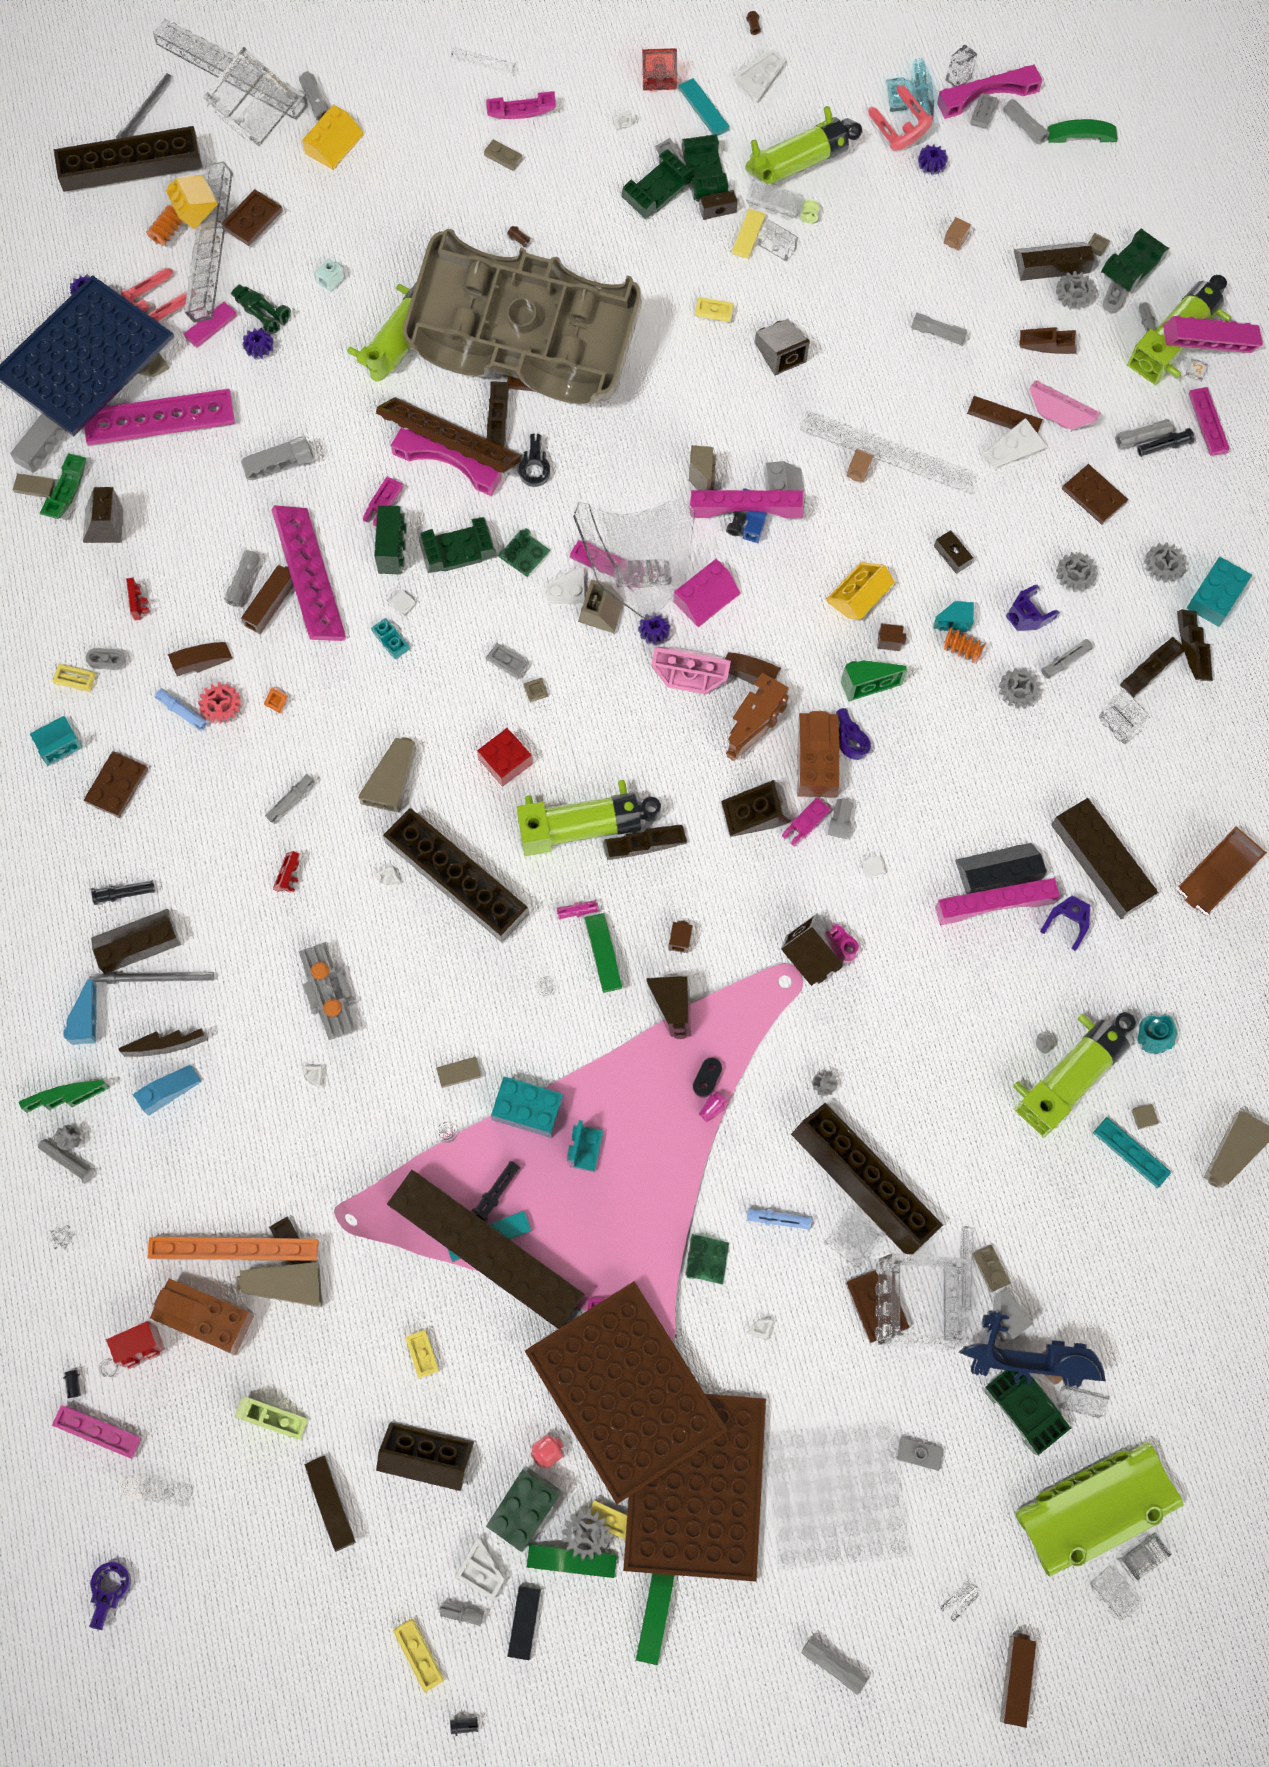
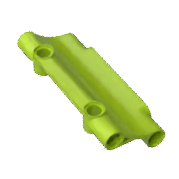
M1147 1442L1133 1449L1130 1453L1128 1451H1120L1041 1492L1036 1496L1035 1503L1019 1509L1015 1512L1019 1524L1029 1536L1048 1577H1051L1072 1565L1076 1567L1082 1566L1086 1562L1144 1531L1159 1525L1164 1516L1183 1507L1184 1503L1166 1474L1155 1449Z

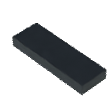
M519 1586L507 1657L530 1661L541 1589Z

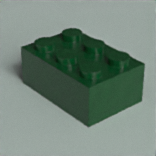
M378 505L374 552L378 574L401 575V568L405 567L403 551H406L404 534H407V523H405V513H402L401 506Z
M526 1466L514 1481L486 1527L520 1552H523L562 1491Z

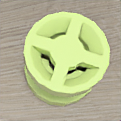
M814 200L804 201L800 216L801 220L806 223L816 222L820 207L819 203Z

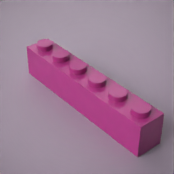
M1177 315L1171 317L1169 321L1163 324L1165 341L1168 346L1252 353L1263 346L1260 326L1251 323L1214 321L1208 318L1195 319V317L1184 318Z

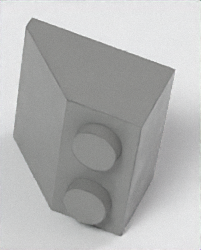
M785 461L765 463L764 478L766 490H803L804 493L800 468Z
M1006 1288L994 1296L993 1310L1002 1311V1315L1009 1316V1319H1002L1000 1322L1003 1328H1009L1008 1331L1002 1332L999 1330L996 1337L1000 1342L1003 1341L1006 1344L1019 1336L1033 1323Z

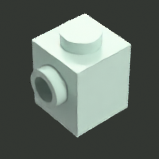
M328 258L315 271L317 283L331 292L344 279L342 265Z

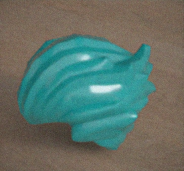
M1148 1015L1141 1020L1137 1041L1138 1044L1142 1045V1050L1150 1054H1159L1173 1048L1178 1033L1172 1016Z

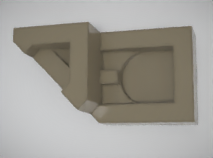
M158 353L138 374L155 377L166 371L169 366L161 354Z

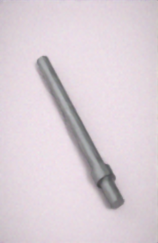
M169 73L164 75L123 131H119L116 139L129 137L128 135L171 80L172 76Z
M107 972L106 974H91L90 979L94 982H106L107 984H116V982L214 981V972L116 974V972Z

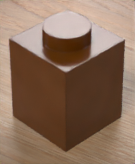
M881 623L878 632L877 649L900 651L902 644L905 645L906 633H903L904 626Z
M686 921L673 922L668 950L688 954L693 925H689Z

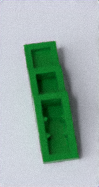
M604 913L584 917L602 992L606 993L623 989Z
M103 1080L77 1082L36 1093L18 1101L20 1108L26 1113L42 1105L50 1111L65 1102L73 1108L109 1089V1086Z

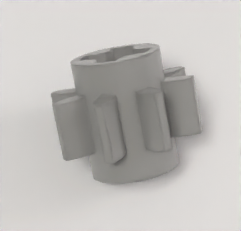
M827 1070L823 1072L818 1071L812 1080L813 1090H817L818 1095L821 1096L832 1095V1092L836 1090L838 1085L837 1077L832 1076V1072Z
M64 1125L63 1128H58L54 1135L56 1137L54 1142H56L60 1149L65 1151L78 1147L82 1141L80 1139L81 1133L74 1125Z

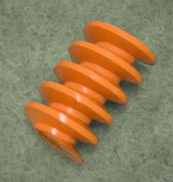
M167 205L146 233L157 244L166 246V241L171 240L169 235L174 236V230L178 231V225H183V221L178 218L174 207Z
M951 627L943 643L944 650L946 651L951 647L952 654L958 650V657L965 653V660L972 656V663H975L979 659L986 642L980 646V639L973 643V636L967 640V633L960 637V630L953 634V627Z

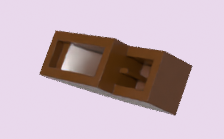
M1057 327L1020 330L1019 346L1020 348L1043 353L1077 354L1076 330L1057 331Z
M226 642L192 646L167 654L177 677L194 670L199 673L233 659Z
M728 652L725 659L731 661L729 674L752 685L755 684L761 673L775 680L780 675V667L751 656Z

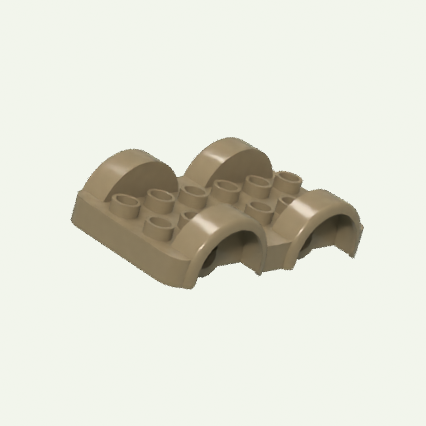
M446 229L445 231L435 233L427 245L404 322L403 334L407 344L416 354L442 369L475 377H484L496 372L519 378L526 386L549 398L571 404L590 405L597 403L599 400L606 401L610 399L618 388L641 309V292L638 284L629 275L626 276L625 282L614 285L594 282L568 270L557 256L548 259L527 253L522 247H520L519 255L496 256L467 245L457 237L453 229Z

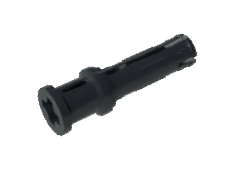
M1186 428L1185 431L1171 433L1169 437L1138 445V455L1142 457L1167 448L1177 449L1180 445L1193 444L1195 440L1194 433L1191 428Z
M153 880L118 887L111 884L106 888H91L94 905H98V903L107 901L113 903L119 898L155 893V886Z
M509 1161V1164L497 1178L488 1193L482 1194L481 1201L471 1212L487 1222V1216L494 1207L499 1205L498 1199L521 1168L514 1162ZM507 1174H508V1177L506 1178V1180L503 1182V1184L501 1185V1187L498 1188V1187L500 1186V1184L502 1183V1181L505 1179V1177H506Z

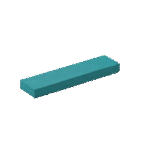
M694 78L679 84L680 92L712 135L717 134L719 136L729 131L730 126Z
M1108 1117L1093 1131L1097 1138L1157 1189L1172 1173Z
M524 1211L489 1224L510 1240L531 1232ZM448 1249L452 1262L461 1259Z

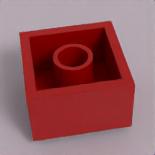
M508 727L477 750L478 760L502 787L533 764L531 753Z
M148 1321L106 1339L114 1363L128 1369L140 1365V1361L145 1358L151 1360L160 1356V1352L165 1350L157 1326Z

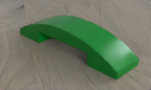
M1075 119L1058 122L1047 127V131L1050 132L1048 143H1066L1067 138H1099L1100 143L1118 141L1116 126L1101 120Z
M67 454L61 467L63 473L51 498H46L40 515L59 519L67 511L80 485L86 464L85 457Z
M529 1544L526 1568L615 1578L617 1555L602 1553L598 1556L596 1553H593V1560H590L588 1555H586L582 1561L580 1554H577L575 1558L572 1557L573 1550L566 1551L563 1548Z
M652 1574L635 1661L658 1665L675 1575Z

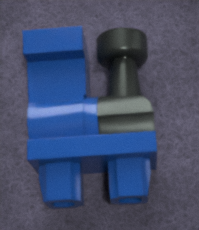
M734 511L733 522L728 524L726 532L732 536H740L742 531L740 523L742 519L747 520L743 539L759 544L768 513Z

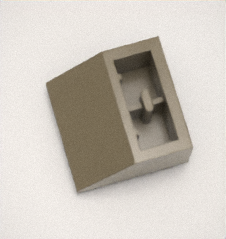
M691 445L688 481L697 490H714L717 454H713L714 447Z
M591 579L578 622L614 633L624 600L610 585Z

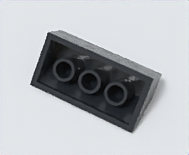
M1032 843L955 860L965 894L1039 881L1047 873L1042 855Z

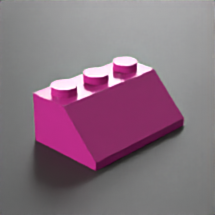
M716 558L674 591L673 602L699 628L738 597L740 591L728 569Z

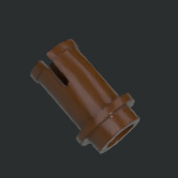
M750 11L746 17L752 35H757L761 32L759 25L760 17L756 11Z
M511 226L507 232L510 239H514L523 247H526L530 242L531 238L520 231L518 226Z

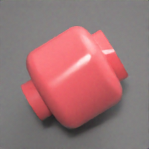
M545 1435L532 1445L530 1455L538 1467L550 1468L562 1459L563 1453L561 1449L564 1446L557 1436L553 1438L550 1435Z

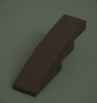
M491 381L486 439L505 447L509 382Z
M1181 609L1177 611L1181 642L1188 665L1195 680L1211 682L1213 677L1210 644L1204 643L1203 627H1198L1197 611Z
M1171 637L1154 651L1147 660L1140 664L1132 674L1125 678L1120 686L1134 698L1184 653L1183 646L1174 637Z
M682 824L647 828L644 832L628 833L624 837L610 838L603 841L607 860L648 854L687 843Z
M202 1028L185 1036L180 1030L161 1037L156 1031L118 1049L124 1057H145L190 1048L208 1041V1038Z
M321 1456L304 1464L334 1551L337 1552L355 1544L356 1540L326 1456Z

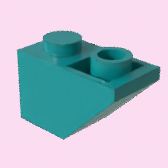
M954 601L935 617L933 629L947 631L953 627L952 630H960L959 632L971 631L974 623V602Z

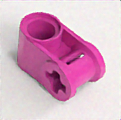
M834 923L832 925L833 928L829 932L844 954V961L854 960L859 948L858 942L839 924ZM851 947L854 951L848 953L844 948Z

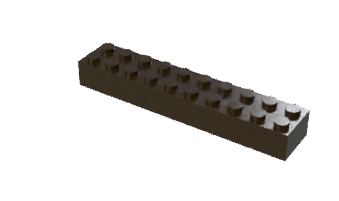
M414 1170L409 1172L387 1203L396 1212L557 1329L564 1326L585 1296L575 1286Z

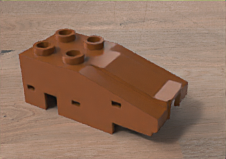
M761 673L754 684L759 687L757 692L753 693L750 691L732 718L737 723L730 732L731 735L728 738L730 741L729 748L726 752L727 758L732 761L738 760L746 750L767 733L769 728L773 729L778 721L779 713L783 714L788 705L789 695L787 694L789 687L764 673Z
M826 711L799 713L797 797L836 798L839 790L838 714H829Z
M1235 826L1175 890L1183 896L1184 901L1193 909L1200 911L1206 917L1267 852Z
M170 1278L165 1287L160 1290L154 1302V1310L150 1316V1319L234 1356H236L254 1318V1315L246 1310Z

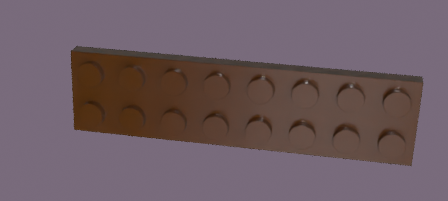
M397 397L377 406L375 414L382 416L384 420L393 421L402 428H408L417 435H423L432 442L444 445L449 450L460 452L464 457L475 459L479 464L488 465L497 472L505 473L521 461L522 455Z

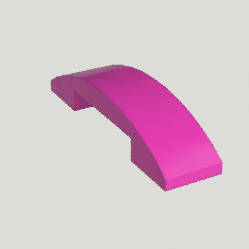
M555 91L538 93V98L504 102L503 97L486 99L487 115L500 119H524L542 115L556 108Z

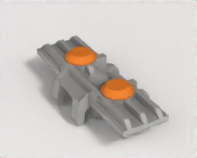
M326 942L298 951L308 982L303 984V990L307 995L311 1014H316L317 1010L319 1011L328 1040L355 1032L356 1029L348 1006L355 1004L356 1000L350 992L345 977V969L335 970ZM335 978L338 979L344 998L338 1000L331 980Z

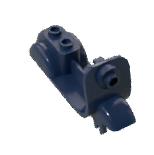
M996 1309L993 1311L988 1310L987 1315L983 1314L982 1327L985 1329L981 1343L969 1344L958 1352L973 1358L970 1370L972 1374L977 1376L979 1374L987 1376L990 1368L1017 1371L1014 1376V1382L1019 1383L1020 1376L1024 1375L1027 1385H1030L1032 1382L1029 1373L1060 1376L1066 1386L1074 1387L1076 1385L1077 1388L1081 1386L1083 1380L1106 1382L1102 1363L1092 1349H1087V1344L1074 1343V1346L1070 1347L1065 1346V1341L1052 1340V1344H1046V1354L996 1347L995 1340L998 1331L1006 1332L1009 1329L1003 1328L1000 1325L1001 1320L1009 1319V1316L1002 1315V1311Z

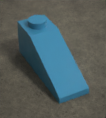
M87 979L66 1020V1027L63 1029L64 1038L71 1045L96 1043L97 984L92 979Z
M190 1064L149 1083L135 1092L133 1096L143 1112L150 1116L202 1081Z

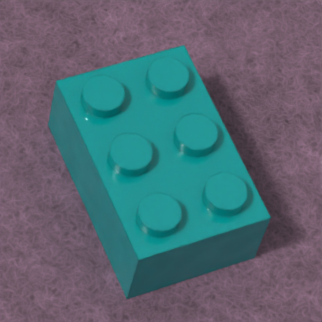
M1219 556L1186 609L1197 611L1198 616L1220 627L1249 582L1252 574Z
M503 1076L491 1113V1119L495 1122L551 1138L562 1105L563 1094Z

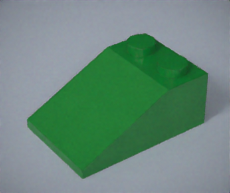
M865 660L849 662L844 667L841 678V685L848 702L901 686L907 672V667L905 665Z

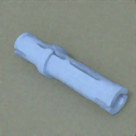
M163 688L156 692L155 699L167 706L169 711L177 713L199 731L204 730L207 726L208 721L185 706L178 697H173Z
M748 1207L747 1221L765 1223L766 1226L774 1224L810 1230V1216L772 1212V1209H767L766 1211Z

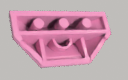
M1037 380L1029 388L1037 412L1046 420L1057 422L1062 428L1074 429L1093 423L1101 414V412Z
M655 647L651 666L667 687L706 694L727 681L731 661L712 654L691 650Z

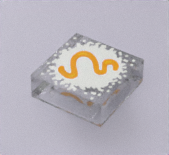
M1191 358L1185 376L1202 382L1209 364Z

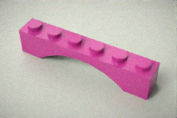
M1035 64L1024 66L1016 70H1010L1002 74L992 75L988 78L978 79L939 91L937 105L944 119L960 115L971 102L980 97L981 93L987 95L1010 93L1024 97L1038 93L1043 80Z
M400 428L391 444L392 454L409 462L430 459L454 466L466 475L475 490L491 497L501 481V473L495 471L494 468L479 464L477 460L464 457L460 452L449 450L444 445L432 442L425 436L417 435L410 429Z
M691 490V517L712 518L727 512L759 511L783 518H803L804 493L803 490Z
M1055 878L939 899L935 909L939 924L945 925L1002 909L1040 907L1055 904L1060 894Z

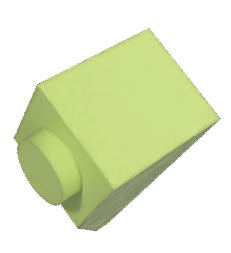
M245 1396L241 1397L234 1415L235 1418L298 1440L301 1439L308 1421L307 1418Z

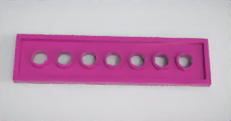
M229 388L104 407L84 426L86 443L90 446L235 424L231 391ZM213 406L219 407L215 412L210 411V408ZM194 409H200L198 414L191 413ZM175 412H182L179 417L173 416ZM158 414L164 415L160 420L154 419ZM139 417L145 418L143 422H136ZM120 420H127L124 425H118ZM101 423H108V426L105 428L99 427Z
M274 505L271 511L309 639L343 641L346 638L308 509Z

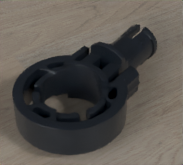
M535 433L530 434L529 460L528 451H524V458L519 464L520 479L530 487L542 486L550 477V465L546 459V452H542L541 461L542 435L537 434L535 441ZM531 465H538L542 467L543 471L542 475L538 477H530L526 474V469Z

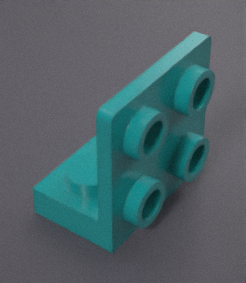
M65 716L30 733L38 753L47 766L83 748Z
M579 1120L578 1125L574 1124L571 1136L574 1145H569L567 1161H570L571 1168L595 1172L603 1130L584 1127L583 1120Z

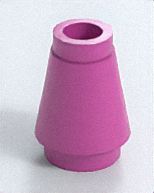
M715 1092L713 1095H710L699 1115L708 1122L726 1109L725 1106L728 1102L718 1092Z

